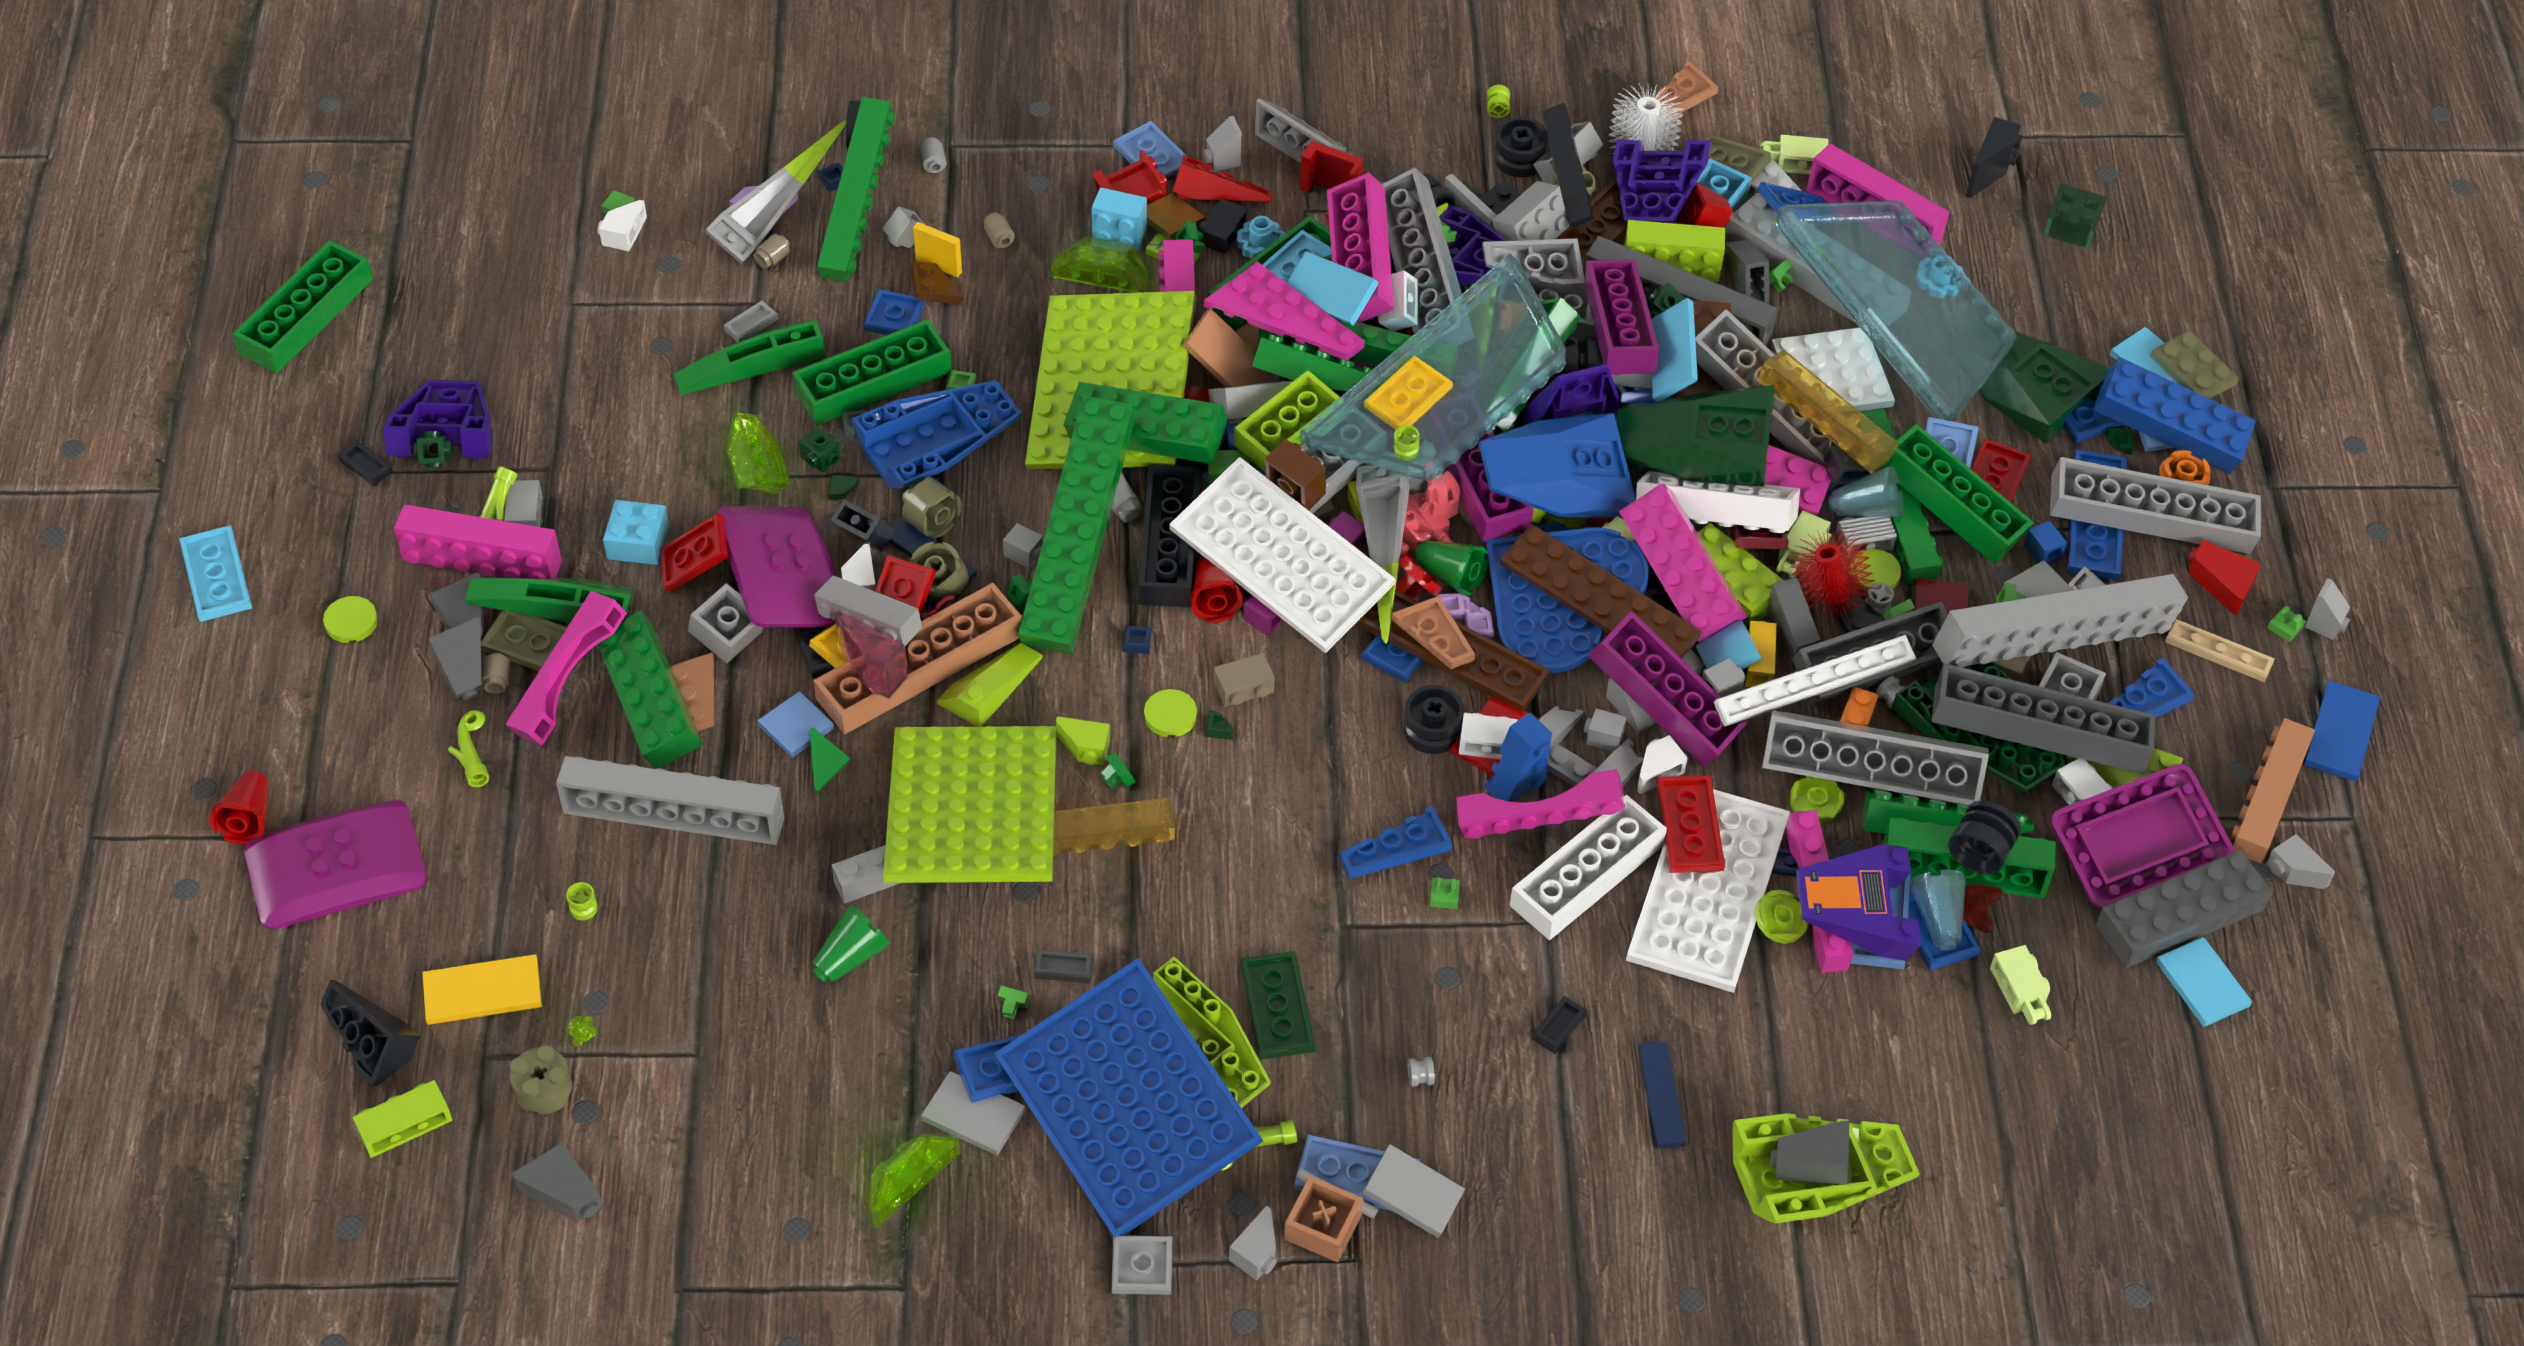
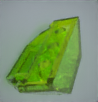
M1084 237L1055 257L1050 277L1128 292L1144 293L1150 273L1132 245Z
M735 410L732 416L726 450L736 487L770 494L779 493L790 484L779 443L770 431L761 424L762 421L758 415Z
M932 1133L914 1136L907 1143L900 1144L895 1150L894 1155L886 1162L882 1161L875 1167L871 1174L870 1213L872 1226L877 1229L961 1153L958 1137L955 1135Z

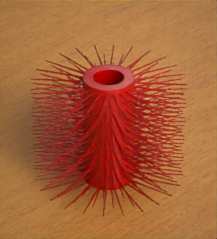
M1827 527V544L1826 541L1822 545L1818 542L1817 544L1820 546L1818 548L1813 545L1812 547L1816 551L1807 547H1800L1811 552L1800 554L1806 556L1803 558L1810 559L1796 558L1795 560H1789L1802 562L1799 564L1805 566L1801 567L1796 564V567L1795 565L1790 567L1800 569V572L1804 574L1803 576L1800 575L1798 570L1792 575L1801 576L1798 581L1800 584H1803L1800 586L1802 591H1806L1803 595L1805 594L1806 597H1809L1806 603H1808L1807 601L1811 602V597L1817 596L1819 598L1815 599L1816 601L1812 605L1818 604L1817 602L1823 599V602L1815 610L1816 612L1828 602L1826 608L1828 609L1829 604L1830 607L1831 604L1832 607L1835 604V613L1837 604L1838 621V604L1840 608L1842 601L1846 606L1848 604L1845 600H1849L1852 603L1853 601L1849 597L1862 601V599L1852 594H1871L1855 590H1866L1855 587L1864 585L1859 581L1867 584V582L1870 583L1874 580L1864 579V576L1860 574L1863 573L1865 578L1873 574L1864 571L1867 569V566L1870 567L1871 565L1862 564L1869 557L1860 556L1868 550H1857L1860 552L1859 555L1854 548L1850 547V543L1846 544V547L1842 546L1847 539H1844L1838 546L1837 543L1840 538L1837 539L1836 544L1835 540L1834 544H1832L1833 540L1830 543L1829 539L1828 544ZM1863 586L1865 588L1874 589L1873 587Z

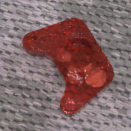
M1969 884L1966 887L1960 908V913L1966 924L1985 933L1992 932L1994 922L1987 915V909L1990 903L2001 899L2002 889L1993 886Z

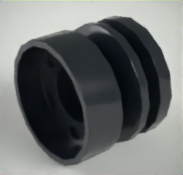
M1986 800L1974 801L1966 809L1960 824L1956 827L1949 840L1948 848L1950 854L1964 868L1975 873L1984 875L1996 874L2002 869L2010 850L2013 849L2015 842L2020 836L2022 830L2020 822L2011 811L2000 804Z

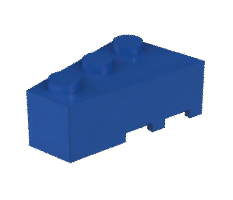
M1528 713L1509 727L1499 750L1503 754L1499 763L1495 762L1492 770L1495 772L1493 779L1486 781L1484 788L1496 799L1514 802L1531 789L1539 788L1546 780L1552 732L1531 713Z

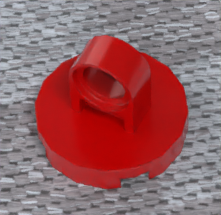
M1404 553L1399 560V564L1407 573L1398 581L1395 590L1412 599L1423 588L1436 596L1443 589L1441 584L1426 569L1415 564L1417 561Z

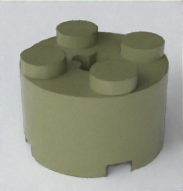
M927 477L913 489H908L902 497L904 502L902 510L904 520L927 537L939 538L945 535L954 525L951 522L954 516L957 515L959 517L962 503L960 497L932 477Z
M929 542L920 546L912 555L910 560L912 563L936 570L927 596L928 599L939 603L946 596H957L967 585L969 576L966 565L955 548L945 542Z
M543 1045L522 1053L512 1060L510 1064V1082L515 1099L523 1110L538 1112V1115H547L565 1106L570 1092H572L573 1085L567 1062L559 1052L549 1045Z

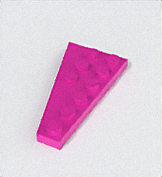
M1258 261L1204 300L1205 308L1220 309L1224 311V315L1232 318L1236 315L1246 319L1250 325L1282 337L1286 334L1294 337L1295 342L1303 345L1306 342L1318 346L1319 351L1346 361L1364 348L1365 341Z

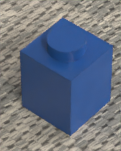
M2051 521L2041 525L2036 524L2028 529L2024 542L2025 548L2037 563L2044 560L2047 564L2062 559L2067 542Z

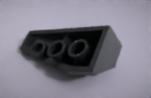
M330 980L320 1005L333 1029L339 1030L344 1039L342 1045L345 1051L352 1053L355 1059L353 1065L356 1071L372 1086H378L410 1062L420 1035L401 1019L336 980Z

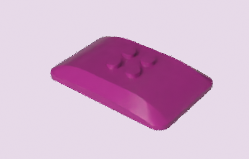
M721 506L718 508L716 514L720 513L724 516L728 558L748 617L753 624L759 627H831L838 623V621L825 618L818 613L814 595L833 575L837 577L820 529L809 510L803 507Z
M2183 764L2168 767L2058 809L2050 819L2051 827L2089 901L2093 906L2100 909L2233 854L2232 843L2191 768Z
M400 800L361 806L300 822L264 834L261 838H254L244 847L259 918L262 925L271 930L412 892L422 888L427 881L410 811L407 804Z

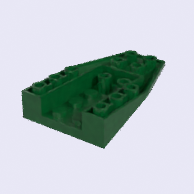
M1983 318L1977 320L1948 344L1950 352L1988 403L2045 444L2062 431L2065 417L2087 398L2094 402L2097 401L2107 370L2110 368L2054 344Z
M1774 385L1698 393L1618 409L1617 428L1625 459L1685 481L1765 487L1767 451L1774 406Z
M1993 661L1987 664L1979 663L1964 667L1965 669L2010 679ZM1939 675L1922 686L1917 681H1914L1895 695L1890 710L1892 713L1930 738L1988 748L1989 756L1986 771L2025 793L2065 765L2060 753L1931 722L1935 686Z

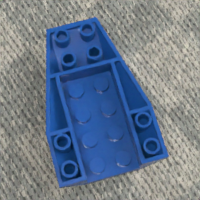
M995 380L895 400L852 418V423L864 455L890 488H904L949 469L1012 425L1022 416V412Z

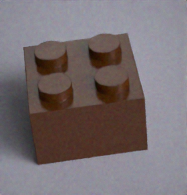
M1285 438L1265 458L1266 478L1308 511L1326 494L1324 464L1318 458H1312L1306 454L1297 443H1291Z

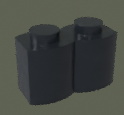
M1858 443L1854 446L1836 444L1829 448L1823 458L1833 482L1840 485L1854 482H1876L1885 470L1880 456L1872 444Z

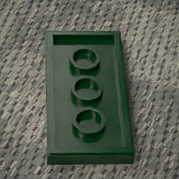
M1296 952L1241 958L1240 966L1259 1060L1315 1052V1042Z

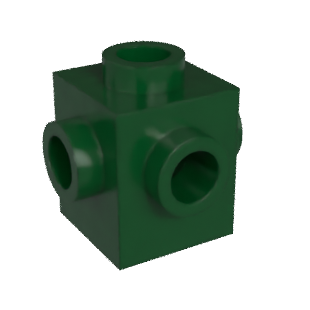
M1669 282L1657 289L1651 290L1645 297L1651 319L1680 303L1681 299H1685Z
M815 427L799 441L801 458L808 466L815 467L822 473L829 467L834 466L840 459L838 440L833 435L826 434L818 427Z
M439 430L424 431V436L418 437L417 442H414L415 458H418L419 464H427L428 468L442 467V463L448 461L449 456H452L453 453L451 440H447V434L440 435ZM433 443L438 444V452L431 450Z

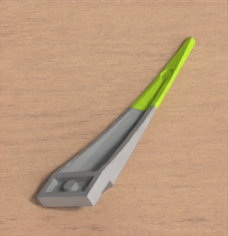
M846 120L842 121L757 188L723 211L709 225L705 233L740 264H743L763 242L844 129Z
M1398 458L1357 467L1356 488L1370 559L1395 578V584L1377 601L1381 636L1386 644L1389 637L1410 490L1408 483L1409 462Z

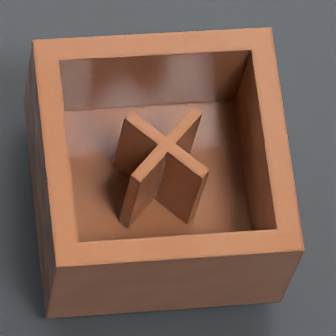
M1309 1176L1285 1222L1284 1240L1338 1263L1362 1216L1363 1198Z

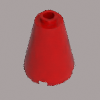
M1201 555L1194 562L1191 592L1192 611L1197 618L1201 617L1208 623L1227 621L1235 616L1234 612L1238 608L1241 609L1243 604L1242 592L1229 575Z
M255 770L244 772L212 809L209 818L211 829L215 833L219 831L224 835L223 839L237 845H246L250 840L263 836L266 828L269 785L267 777Z

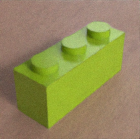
M435 1080L429 1083H422L409 1092L400 1096H393L386 1102L373 1108H367L352 1117L370 1158L452 1121L449 1108Z

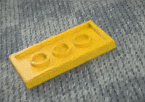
M536 954L422 972L427 1025L542 1007Z

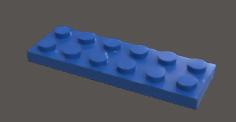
M2076 450L2074 454L2075 460L2126 469L2127 457ZM2070 519L2067 573L2078 574L2085 566L2098 578L2119 581L2121 575L2123 529Z

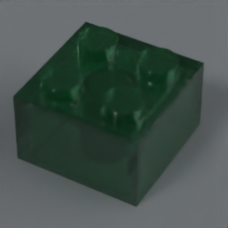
M2061 183L2048 215L2043 235L2090 249L2107 197Z

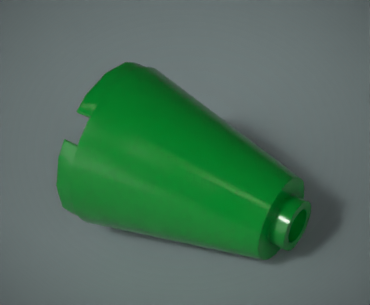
M1425 540L1416 547L1414 553L1418 565L1464 596L1473 595L1474 593H1471L1474 587L1480 588L1489 566V561L1485 560V553L1488 554V551L1479 545Z
M850 906L845 910L812 962L815 967L812 972L823 983L826 980L833 983L885 950L890 944L884 934L878 928L875 929L870 924L871 921L854 906Z

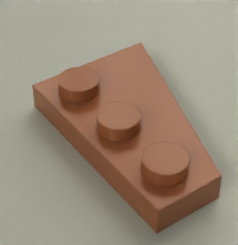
M1688 60L1684 64V68L1673 76V80L1669 85L1664 86L1660 90L1661 94L1656 99H1661L1659 102L1665 101V104L1671 105L1667 109L1684 108L1669 115L1680 114L1718 93V86Z
M1439 596L1392 613V621L1450 669L1474 661V651Z
M714 652L670 666L697 731L714 726Z

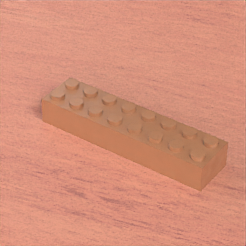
M991 583L921 621L922 628L904 648L885 641L813 680L816 700L845 735L1019 639L1018 633L1022 616L996 585Z

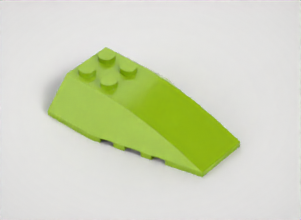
M1785 1113L1739 1119L1733 1122L1734 1167L1753 1213L1773 1224L1828 1216L1917 1178L1920 1173L1899 1125L1862 1121L1860 1124L1849 1123L1847 1185L1776 1180V1168L1770 1166L1771 1150H1777L1778 1138L1848 1120L1824 1121L1821 1120V1117L1809 1116L1808 1119L1796 1118V1114Z

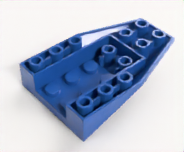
M1614 413L1536 421L1478 443L1490 491L1559 517L1613 519L1618 516L1621 518L1622 516L1619 511L1636 501Z

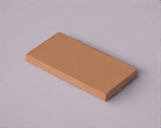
M1212 309L1204 313L1182 345L1225 387L1277 382L1280 378L1279 375L1252 366L1256 351Z

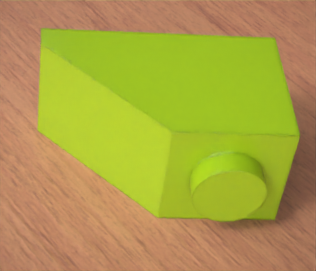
M1057 716V737L1078 762L1088 765H1104L1110 743V724Z

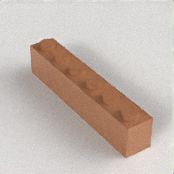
M2284 718L2281 727H2274L2269 739L2274 744L2272 747L2267 745L2261 759L2266 764L2265 766L2259 765L2253 779L2258 781L2257 786L2251 784L2245 799L2250 801L2249 806L2243 804L2238 816V820L2242 821L2241 826L2235 824L2229 839L2234 841L2233 853L2241 850L2248 859L2262 864L2315 729Z

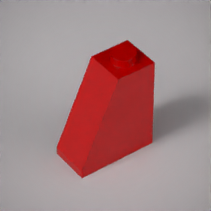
M2202 540L2199 548L2193 547L2187 561L2191 563L2188 573L2231 613L2238 615L2257 577L2261 564Z

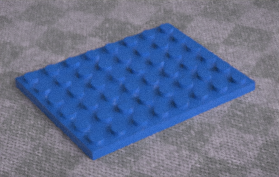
M1139 958L994 1053L1114 1238L1124 1236L1263 1142L1257 1130Z

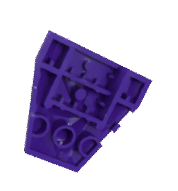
M1617 140L1613 163L1616 169V179L1620 189L1625 223L1627 224L1628 220L1673 224L1708 164L1711 147L1710 140H1687L1685 151H1644L1640 140Z

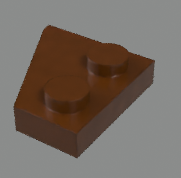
M912 261L910 270L915 300L962 304L963 294L937 264Z

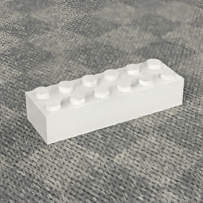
M1648 471L1637 482L1636 500L1663 483L1672 490L1687 517L1693 519V522L1698 524H1706L1712 521L1718 522V525L1723 527H1732L1734 524L1744 525V528L1748 530H1758L1759 527L1769 528L1770 532L1784 533L1785 530L1788 531L1798 518L1800 488L1765 484V487L1692 482L1664 472Z
M1628 795L1624 796L1625 811L1617 812L1613 815H1601L1512 888L1510 907L1549 941L1663 847L1667 828Z

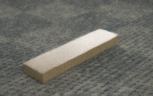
M2175 619L2165 640V643L2264 683L2275 658L2178 619Z

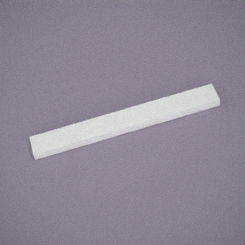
M1906 635L1716 699L1714 704L1725 727L1913 662L1916 657Z

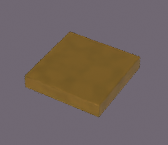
M1174 193L1147 205V224L1168 240L1175 239V235L1187 220L1195 222L1196 227H1199L1203 220L1205 221L1204 215Z

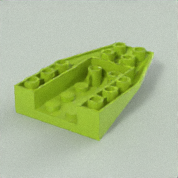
M1172 957L1153 972V980L1239 1106L1241 1108L1267 1088L1271 1081L1233 1010L1175 957Z

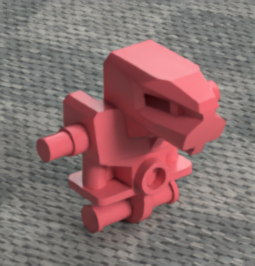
M1445 471L1444 474H1432L1428 479L1427 490L1424 493H1409L1400 555H1404L1409 548L1415 553L1416 547L1425 540L1453 543L1449 538L1450 521L1448 519L1458 513L1460 487L1449 471Z

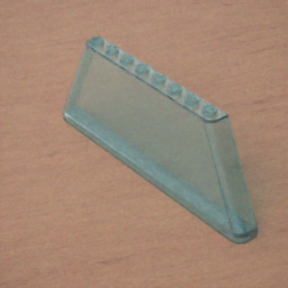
M1902 201L1793 204L1778 208L1776 224L1782 235L1933 416L1937 419L1954 422L2014 345L2017 338L2014 330L2007 325L1999 312L1989 304L1985 296L1971 283L1969 277L1964 275L1955 261L1945 253L1941 245L1933 239L1925 226L1921 225L1914 217L1912 211Z
M1509 254L1302 429L1300 431V441L1307 447L1421 480L1431 481L1438 479L1445 468L1450 464H1455L1468 448L1472 449L1483 435L1491 433L1499 421L1503 418H1508L1515 407L1520 403H1525L1537 388H1542L1553 374L1561 372L1566 364V348L1518 259ZM1415 355L1451 380L1453 387L1412 425L1419 432V454L1413 460L1403 461L1394 454V432L1396 429L1364 407V401Z

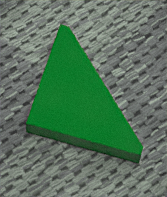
M812 727L809 731L810 756L814 784L813 792L817 795L849 763L850 757Z

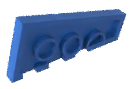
M2162 657L2156 662L2154 667L2146 670L2134 684L2126 687L2121 695L2113 698L2108 704L2153 714L2157 718L2192 701L2195 694Z
M1432 805L1425 809L1424 814L1418 817L1413 815L1405 819L1404 824L1394 829L1389 827L1381 831V836L1375 839L1367 838L1340 852V862L1348 878L1352 879L1451 851L1452 842Z

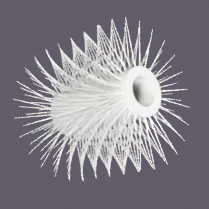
M1649 90L1648 97H1645V93H1643L1644 97L1638 94L1640 99L1628 92L1637 103L1631 102V100L1629 103L1625 101L1618 108L1613 104L1618 109L1613 111L1616 114V118L1622 120L1616 124V119H1611L1616 125L1610 127L1613 131L1612 127H1615V132L1610 133L1609 136L1623 135L1616 137V141L1621 139L1640 140L1644 151H1656L1657 149L1654 147L1665 151V148L1660 146L1671 144L1676 139L1670 138L1674 137L1676 132H1680L1677 130L1678 127L1676 125L1682 124L1680 120L1677 119L1676 124L1671 123L1676 121V118L1672 116H1677L1679 113L1669 114L1684 108L1667 109L1671 105L1665 104V101L1659 102L1661 99L1657 100L1658 96L1654 98L1650 94L1649 97ZM1673 141V146H1678V143Z

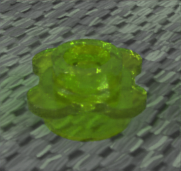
M590 1015L577 1016L568 1024L567 1032L573 1038L572 1044L576 1047L581 1046L583 1042L588 1041L597 1032V1028L592 1025L593 1018Z

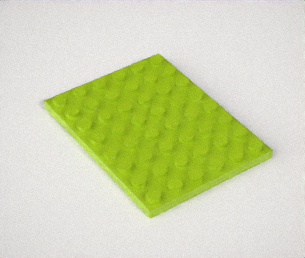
M1195 291L1050 296L1025 461L1027 470L1063 469L1071 441L1063 424L1079 382L1184 398L1189 352L1182 345L1191 334L1196 304ZM1127 450L1123 467H1149V464L1175 465L1176 458Z
M1056 726L895 727L883 872L884 883L1053 882Z

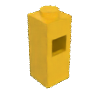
M1750 621L1748 632L1762 659L1745 669V687H1754L1774 679L1776 623Z

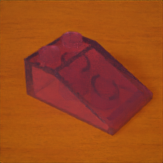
M838 610L835 613L839 647L866 687L874 694L890 699L908 677L905 645Z

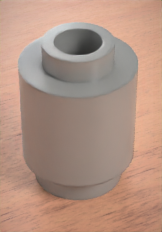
M933 137L924 139L919 149L923 168L927 172L938 173L947 165L943 145L938 139Z

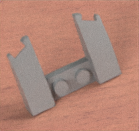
M1555 706L1539 719L1552 732L1547 771L1573 787L1581 783L1591 773L1618 769L1622 786L1624 787L1643 764L1644 758L1637 757L1632 749L1634 748V743L1629 738L1598 768L1560 746L1559 743L1583 717L1584 711L1576 709L1575 712L1559 710V706Z

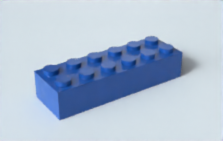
M2121 357L2107 370L2093 409L2173 448L2191 451L2192 456L2199 458L2201 461L2204 458L2208 464L2229 474L2243 461L2256 422L2254 419Z

